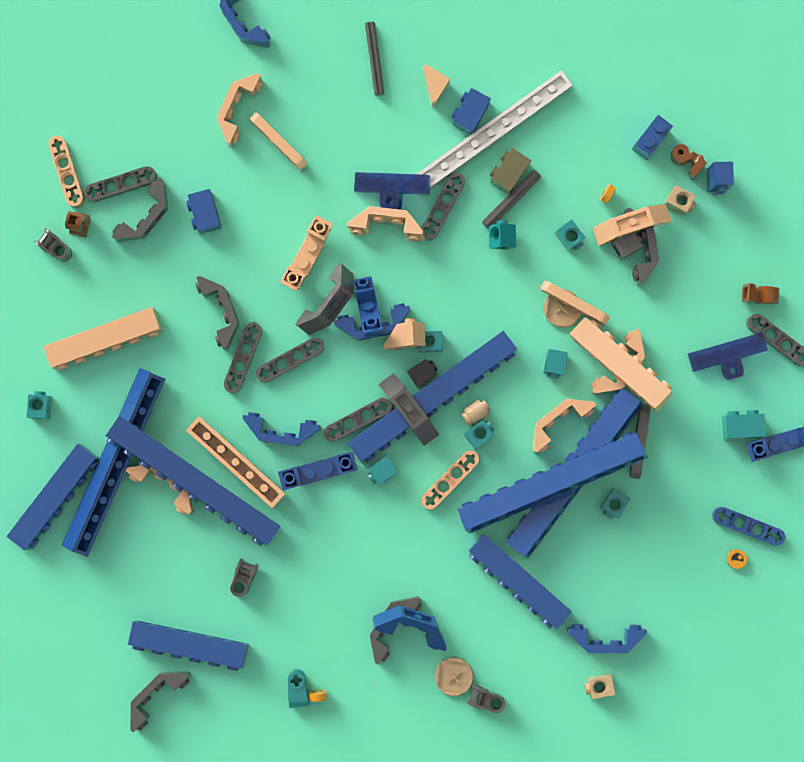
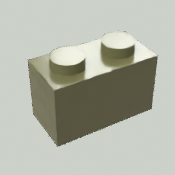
M514 148L510 152L506 151L500 159L502 164L499 168L495 166L490 174L492 177L490 183L508 195L532 161Z

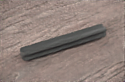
M370 21L365 23L374 94L375 96L384 95V85L375 22Z
M533 170L483 220V225L488 229L489 226L495 225L540 180V174Z

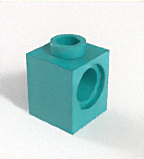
M570 220L555 232L568 252L571 249L576 251L584 245L582 241L586 237L573 220ZM568 233L575 234L576 241H569L566 235Z
M497 221L495 225L489 226V249L507 250L516 248V225L508 224V221Z
M425 331V338L432 337L435 342L434 345L416 348H419L420 352H443L442 331Z
M548 349L543 373H547V377L555 379L563 376L568 352Z
M34 391V395L28 394L26 418L50 419L51 396L46 395V392ZM38 400L43 402V407L40 410H37L35 407Z
M482 420L464 433V436L473 448L476 449L494 436L492 433L494 428L488 421L484 422ZM482 428L485 430L486 435L483 439H478L475 436L476 429Z
M388 456L368 469L371 472L368 474L374 484L378 482L379 485L398 473V470Z
M612 488L600 507L604 510L602 514L610 519H613V517L619 518L631 498ZM613 499L619 502V507L616 510H612L609 506L610 501Z

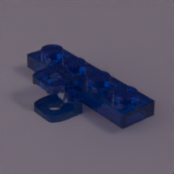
M355 172L354 191L380 193L379 202L381 208L401 210L402 194L430 195L431 176L422 174Z
M763 332L691 352L687 355L692 372L720 364L725 379L730 380L741 377L744 374L740 358L768 351ZM731 367H734L736 370L734 374L730 372Z

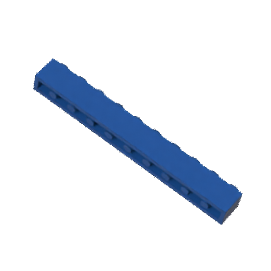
M503 330L412 397L428 417H431L438 412L436 408L441 404L445 407L452 402V396L457 393L461 395L469 389L468 385L474 382L477 384L484 379L483 374L488 370L492 373L500 367L498 363L505 359L507 362L513 358L517 348ZM395 408L349 441L348 445L361 462L365 460L367 463L375 457L374 453L379 449L384 451L391 446V440L394 438L399 440L407 434L405 430L410 426L397 408Z
M139 368L119 416L143 431L166 379ZM108 442L105 445L62 543V546L71 552L86 557L89 556L131 460L130 457L123 453L124 449L119 445L116 448Z
M623 388L620 392L617 391L611 399V404L603 408L599 420L591 424L587 436L579 440L577 443L578 448L574 453L571 452L567 456L565 462H568V459L573 456L580 457L585 455L586 451L592 448L599 449L604 447V444L608 441H617L643 406L642 402ZM583 486L532 507L527 515L522 516L518 528L510 532L506 543L529 559Z
M121 416L116 419L105 435L108 438L107 442L115 448L118 445L122 447L125 455L132 459L135 456L141 460L139 464L149 470L151 467L157 471L156 476L164 481L166 478L172 481L173 484L171 486L180 492L182 490L188 492V497L196 503L201 501L205 504L204 508L212 514L215 511L219 513L222 521L227 524L231 522L235 524L237 531L243 535L247 533L253 537L252 541L259 546H262V544L268 545L281 527Z
M630 432L623 435L622 439L618 441L611 440L606 442L604 447L599 449L592 448L586 451V454L583 456H573L562 465L561 463L555 464L548 471L536 472L527 480H517L513 486L501 487L492 495L485 494L479 497L480 500L466 502L457 510L465 531L471 534L647 459L648 456L637 432L634 434Z

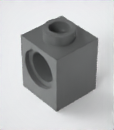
M633 232L613 241L611 245L619 259L623 260L643 247V240L639 233Z

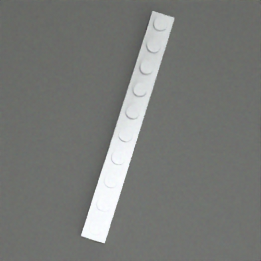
M559 71L414 175L408 182L418 196H421L569 90L573 85L563 71Z

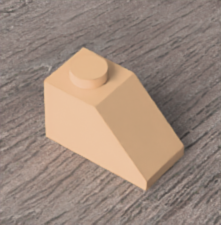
M405 319V323L397 324L383 345L384 349L400 350L426 346L424 323L416 322V319Z

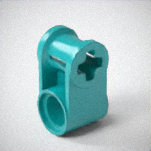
M300 669L292 670L288 676L289 708L309 706L306 676ZM294 675H298V678H302L299 680V683H295V680H292L294 679Z

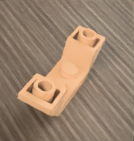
M256 73L233 82L220 108L217 120L229 147H232L234 143L236 144L240 138L238 126L227 122L233 117V107L235 103H239L242 96L241 91L253 96L256 95V92L261 91L263 86L261 74Z
M666 204L647 206L611 218L594 227L593 231L598 246H602L617 240L618 237L651 226L656 228L672 221Z
M369 206L347 224L349 231L358 236L369 234L371 220L376 223H384L385 221L391 222L394 225L405 224L404 235L406 239L412 242L425 241L423 230L407 210Z
M317 215L314 217L307 231L306 239L292 265L288 266L280 283L295 291L299 290L321 253L333 223Z
M639 329L634 330V332L630 330L624 338L626 341L624 346L643 361L645 354L641 332ZM606 376L597 377L591 385L593 387L591 393L599 394L621 390L625 384L617 377L614 379L617 381L616 383Z
M574 399L564 400L535 423L533 452L539 451L542 453L550 447L548 443L551 440L542 428L548 429L555 423L553 419L558 415L562 418L570 412L569 407L571 406L579 418L583 415L587 418L595 412L593 408L596 406V403Z
M139 465L126 469V472L129 473L128 477L136 483L138 481L145 482L151 471H154L153 476L162 481L161 478L155 475L157 471L151 467L148 470ZM166 478V480L170 482L168 486H170L172 489L178 492L177 489L171 486L173 482ZM185 490L181 491L173 503L177 506L176 510L183 515H186V513L192 514L194 511L192 500L188 497L189 493Z

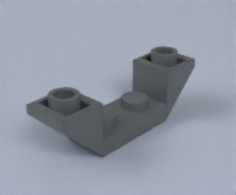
M160 177L158 180H154L148 188L150 189L148 191L150 196L159 203L157 205L154 204L149 209V215L146 219L139 221L136 231L124 222L121 225L118 224L111 236L117 242L145 239L167 212L166 184Z
M626 208L624 214L632 212L634 210L631 208ZM653 226L640 231L641 238L645 241L646 245L644 257L649 263L637 264L634 267L635 270H632L634 282L637 281L638 286L646 281L660 261Z
M341 263L338 264L329 277L336 285L315 314L306 309L295 324L308 335L329 327L353 295V273Z
M198 276L196 277L198 282L195 285L199 294L202 293L204 297L219 293V295H216L219 305L224 306L225 313H223L226 324L230 323V326L217 330L218 336H215L218 347L222 346L224 350H227L240 325L229 294L224 286Z
M394 373L378 384L424 446L440 435Z
M415 596L391 601L385 611L399 605L419 611L422 606L420 603L421 598ZM373 629L370 633V640L375 663L379 665L381 661L383 663L386 661L390 652H388L389 646L377 639L378 636L382 638L384 634Z
M190 672L159 673L131 701L130 730L132 732H135L137 729L141 731L148 724L146 720L150 715L140 704L144 706L151 699L149 695L154 690L158 692L165 685L164 680L174 690L179 687L183 689L190 682L188 678L192 674Z

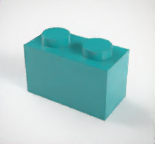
M758 410L747 411V414L739 415V411L727 412L728 415L722 416L723 439L766 437L765 414H759Z

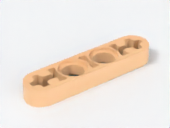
M257 112L249 118L300 171L307 165V162Z
M54 136L49 140L48 144L65 199L70 206L80 207L85 199L68 145L62 137ZM56 141L62 143L60 145L61 152H66V154H59L58 149L53 147L56 145ZM62 158H67L69 161L68 166L65 168L59 166V161ZM67 176L74 177V183L70 186L65 185L64 182ZM74 189L75 194L77 196H80V198L77 199V203L71 201V199L73 198V194L71 191L67 192V190Z
M544 281L540 288L547 295L595 320L597 323L606 326L610 316L548 281Z
M471 450L465 452L423 495V506L427 509L437 507L478 464V454ZM473 454L475 456V463H469L466 466L469 470L466 472L464 467L458 463L462 461L464 464L467 460L465 456ZM456 467L462 470V476L458 479L454 478L451 474L452 469ZM441 481H446L449 484L447 492L439 491L438 484ZM435 488L436 492L442 495V498L439 499L437 496L434 499L435 504L427 506L425 504L427 501L425 497H432L434 493L431 491Z

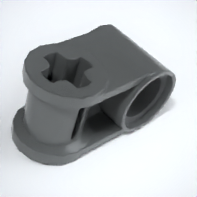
M45 228L44 234L38 241L35 240L34 243L61 262L68 261L72 256L70 247ZM65 248V253L62 256H58L59 249Z
M240 558L230 586L231 593L234 596L241 597L248 593L257 573L258 564L252 565ZM238 582L243 583L245 586V590L241 594L235 591V585Z
M472 685L473 691L470 700L467 701L468 705L493 713L503 711L505 700L502 695L489 691L486 688ZM493 699H500L502 705L499 708L492 707L491 701Z

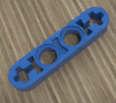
M718 507L712 513V518L717 524L768 544L778 546L785 541V533L781 529L728 508ZM723 510L724 515L731 517V513L734 514L730 519V525L727 524L729 522L727 519L719 521L717 513H721ZM738 517L744 519L745 524L742 528L735 526L734 522ZM756 524L762 526L763 531L760 535L753 533V527ZM767 527L770 528L768 530L769 533L776 534L778 532L780 540L773 542L774 538L766 536V539H764L767 534Z

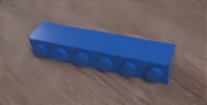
M77 444L6 537L24 551L30 548L34 549L40 541L38 539L42 533L45 534L50 529L52 519L58 518L62 513V506L65 502L69 503L73 499L75 489L77 487L80 488L87 480L85 476L88 472L95 470L99 457L82 444Z
M482 534L468 550L471 553L469 557L476 564L481 562L486 566L483 569L491 577L495 574L500 579L498 583L506 590L508 588L512 589L515 592L513 596L520 603L524 600L529 604L527 609L535 616L539 613L544 618L542 622L550 629L552 626L557 629L572 612L485 534Z
M138 620L132 622L128 645L133 646L132 649L144 651V648L152 650L151 653L163 655V652L169 653L172 658L182 659V656L189 657L191 662L201 663V660L208 661L210 666L220 667V664L227 665V669L234 671L244 667L249 645L248 643Z

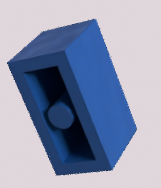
M473 88L470 89L469 93L465 91L460 101L462 102L460 109L456 108L451 117L454 119L453 126L470 135L475 132L491 102L490 97Z
M657 115L635 143L632 150L645 160H648L672 129L673 125L660 115Z
M733 161L713 162L707 169V192H713V195L725 194L724 192L734 185Z
M206 189L188 194L189 200L186 201L188 211H192L194 219H191L193 229L197 230L199 234L221 229L222 226L212 191Z

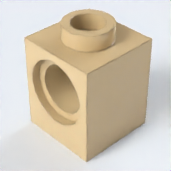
M675 185L664 204L684 216L687 211L691 212L696 202L693 200L696 195ZM678 197L684 198L685 201H686V204H685V205H680V204H678L677 198H678Z
M609 673L586 678L587 683H584L586 695L590 694L592 699L615 695L612 676ZM603 682V689L599 692L595 691V683Z

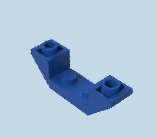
M220 0L221 12L242 43L265 48L270 47L269 39L271 37L266 29L262 30L258 25L248 31L243 21L238 22L236 18L238 14L231 5L239 0Z
M372 277L353 280L364 336L383 332Z
M405 303L394 305V309H390L393 324L389 325V322L382 323L383 332L364 336L362 327L356 332L353 317H349V315L338 316V320H334V324L357 341L386 336L392 333L397 324L404 321L410 312V307L405 306Z
M248 412V416L243 415V420L259 441L300 446L317 433L321 427L316 425L317 421L305 420V423H300L298 438H295L296 434L284 432V436L276 435L277 431L265 430V433H262L264 418L259 417V413Z
M804 427L746 443L751 462L804 447Z
M353 451L310 464L278 472L282 490H287L358 469Z
M399 605L374 615L372 618L374 629L382 634L393 635L398 623H401L404 626H412L426 632L425 637L430 648L443 651L447 649L435 616Z
M572 624V628H567V632L588 653H628L647 634V630L641 628V625H630V628H625V644H622V640H610V643H603V640H591V643H588V629L583 628V624Z

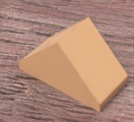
M424 65L423 71L433 107L436 106L450 84V78L432 67Z

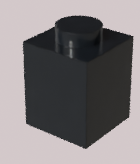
M425 359L408 370L407 373L416 387L419 388L436 377L435 371L438 369L432 360L428 362Z

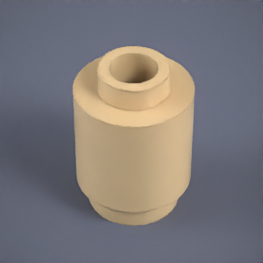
M478 399L465 408L461 416L469 426L476 425L490 415L488 413L490 408L484 400L481 402Z

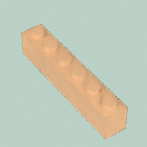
M150 307L43 347L50 367L61 371L67 369L71 363L81 364L86 362L88 357L93 356L97 358L105 354L104 351L110 349L117 351L122 349L124 344L129 343L133 345L141 341L140 338L158 336V332L163 330L156 310Z
M585 317L570 333L572 339L653 410L658 412L673 396L672 387L664 380L660 382L656 378L657 374L652 369L648 368L646 370L642 366L643 362L635 355L631 357L627 353L629 350L621 343L617 345L613 341L614 337L609 332L605 331L603 333L599 329L600 325L595 320L591 319L589 321Z
M198 416L187 428L186 431L271 508H275L284 498L286 493L202 417Z

